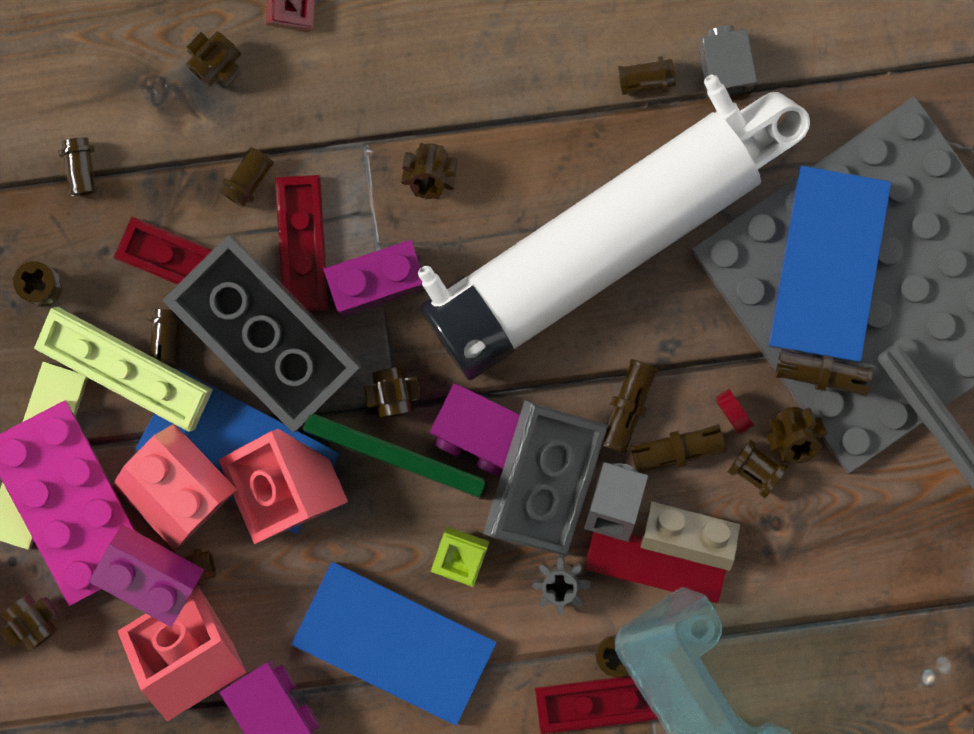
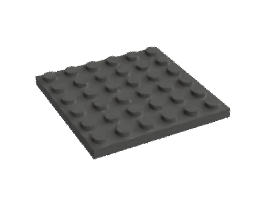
M915 96L812 166V168L891 182L861 362L855 363L833 359L836 362L873 368L871 383L867 382V386H870L867 397L828 387L826 391H820L815 389L814 384L780 378L800 408L804 410L811 408L814 418L822 419L827 435L822 437V439L846 474L851 473L923 423L922 419L878 361L879 355L888 347L899 345L903 348L945 407L974 387V179ZM797 177L691 250L696 260L774 371H776L777 363H780L778 357L781 349L768 347ZM795 352V353H799V354H804V355H808V356H813V357L821 358V356H816V355H811V354H805V353Z

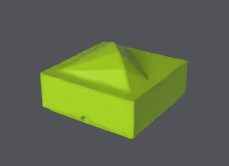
M447 526L430 572L474 587L490 542Z

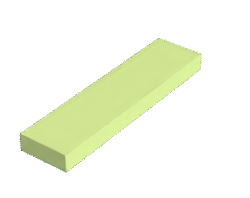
M59 307L50 309L34 347L37 351L188 432L196 429L213 390Z
M43 362L23 422L64 400H67L76 417L88 377ZM2 482L0 488V541L31 550L34 540Z

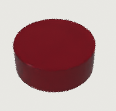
M729 388L716 396V403L738 434L742 435L754 427V424Z

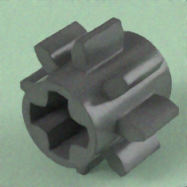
M563 554L559 555L557 564L552 567L542 561L539 568L546 577L545 579H536L532 582V588L536 590L542 589L543 591L539 606H546L549 602L557 605L559 615L563 614L565 605L570 602L580 608L583 601L577 594V590H586L590 587V581L586 579L579 580L578 574L583 564L579 562L573 567L565 564ZM556 575H564L565 583L573 584L568 586L565 594L558 593L557 586L549 585L554 583Z

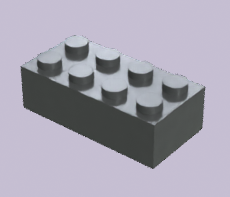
M228 235L162 300L293 433L306 423L309 415H312V413L316 414L363 367L235 236Z

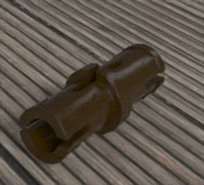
M781 349L778 359L780 363L776 365L775 378H785L814 384L815 389L820 391H826L828 387L861 394L864 397L868 395L870 386H867V382L871 383L873 368L871 367L865 368L833 361L832 356L822 355L821 358L790 352L786 349Z
M631 359L629 362L630 365L618 397L613 396L610 405L614 407L607 423L608 428L602 444L624 454L628 451L627 448L639 417L645 416L647 408L643 406L654 377L659 370L635 359Z
M719 424L679 434V431L669 433L670 437L630 446L635 468L639 473L677 464L679 468L687 466V461L726 453Z

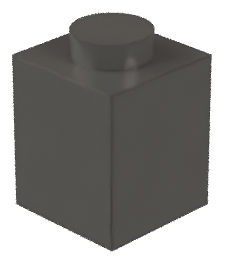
M726 25L708 30V36L702 37L698 45L704 81L707 76L716 75L720 83L724 84L729 95L752 91L757 83L747 29L735 31L734 26Z
M604 462L584 529L628 542L636 522L648 475L639 473L634 467L627 464L617 463L612 465Z

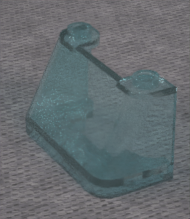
M681 587L626 623L618 631L615 638L616 653L667 734H792L789 730L778 725H772L769 722L761 726L746 724L739 716L735 715L701 661L700 656L711 650L718 643L722 634L720 618L706 595Z

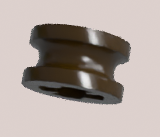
M612 635L603 639L597 646L595 653L596 663L601 671L608 676L616 678L626 676L632 672L638 658L633 643L624 636ZM618 643L623 644L627 647L623 653L625 655L629 654L627 664L618 663L615 669L609 668L605 664L609 659L603 658L605 649L607 647L614 649Z

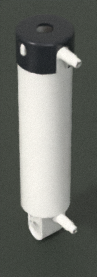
M716 75L707 76L704 84L717 112H712L469 276H463L447 288L430 266L420 268L418 276L422 280L424 289L430 296V299L421 305L423 316L467 380H474L513 354L515 349L759 186L761 178L758 169L806 136L810 126V118L807 111L779 92H770L763 95L740 111L736 103L732 102L724 84L720 83ZM786 112L784 119L777 124L779 117Z

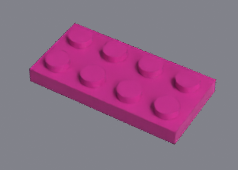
M64 400L0 434V478L66 602L70 606L101 589L90 583L89 580L121 526L125 525L134 531L136 530L67 400Z

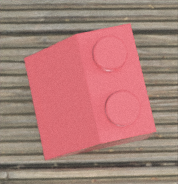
M175 424L155 434L123 466L112 485L174 551L178 550L237 491L233 484Z
M197 583L172 628L145 613L118 630L140 690L167 722L247 673L234 643Z

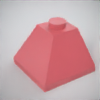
M279 429L259 437L218 460L225 477L237 489L233 496L254 544L321 516L348 502L330 459Z

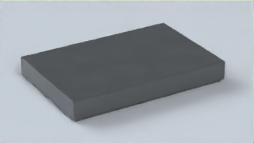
M525 400L483 533L490 537L567 556L608 425Z

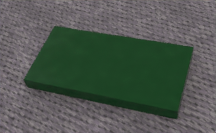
M313 413L308 416L303 430L313 436L477 499L481 498L485 487V482L482 478Z

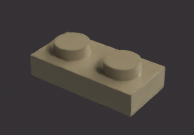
M651 501L641 548L730 571L735 559L740 524Z

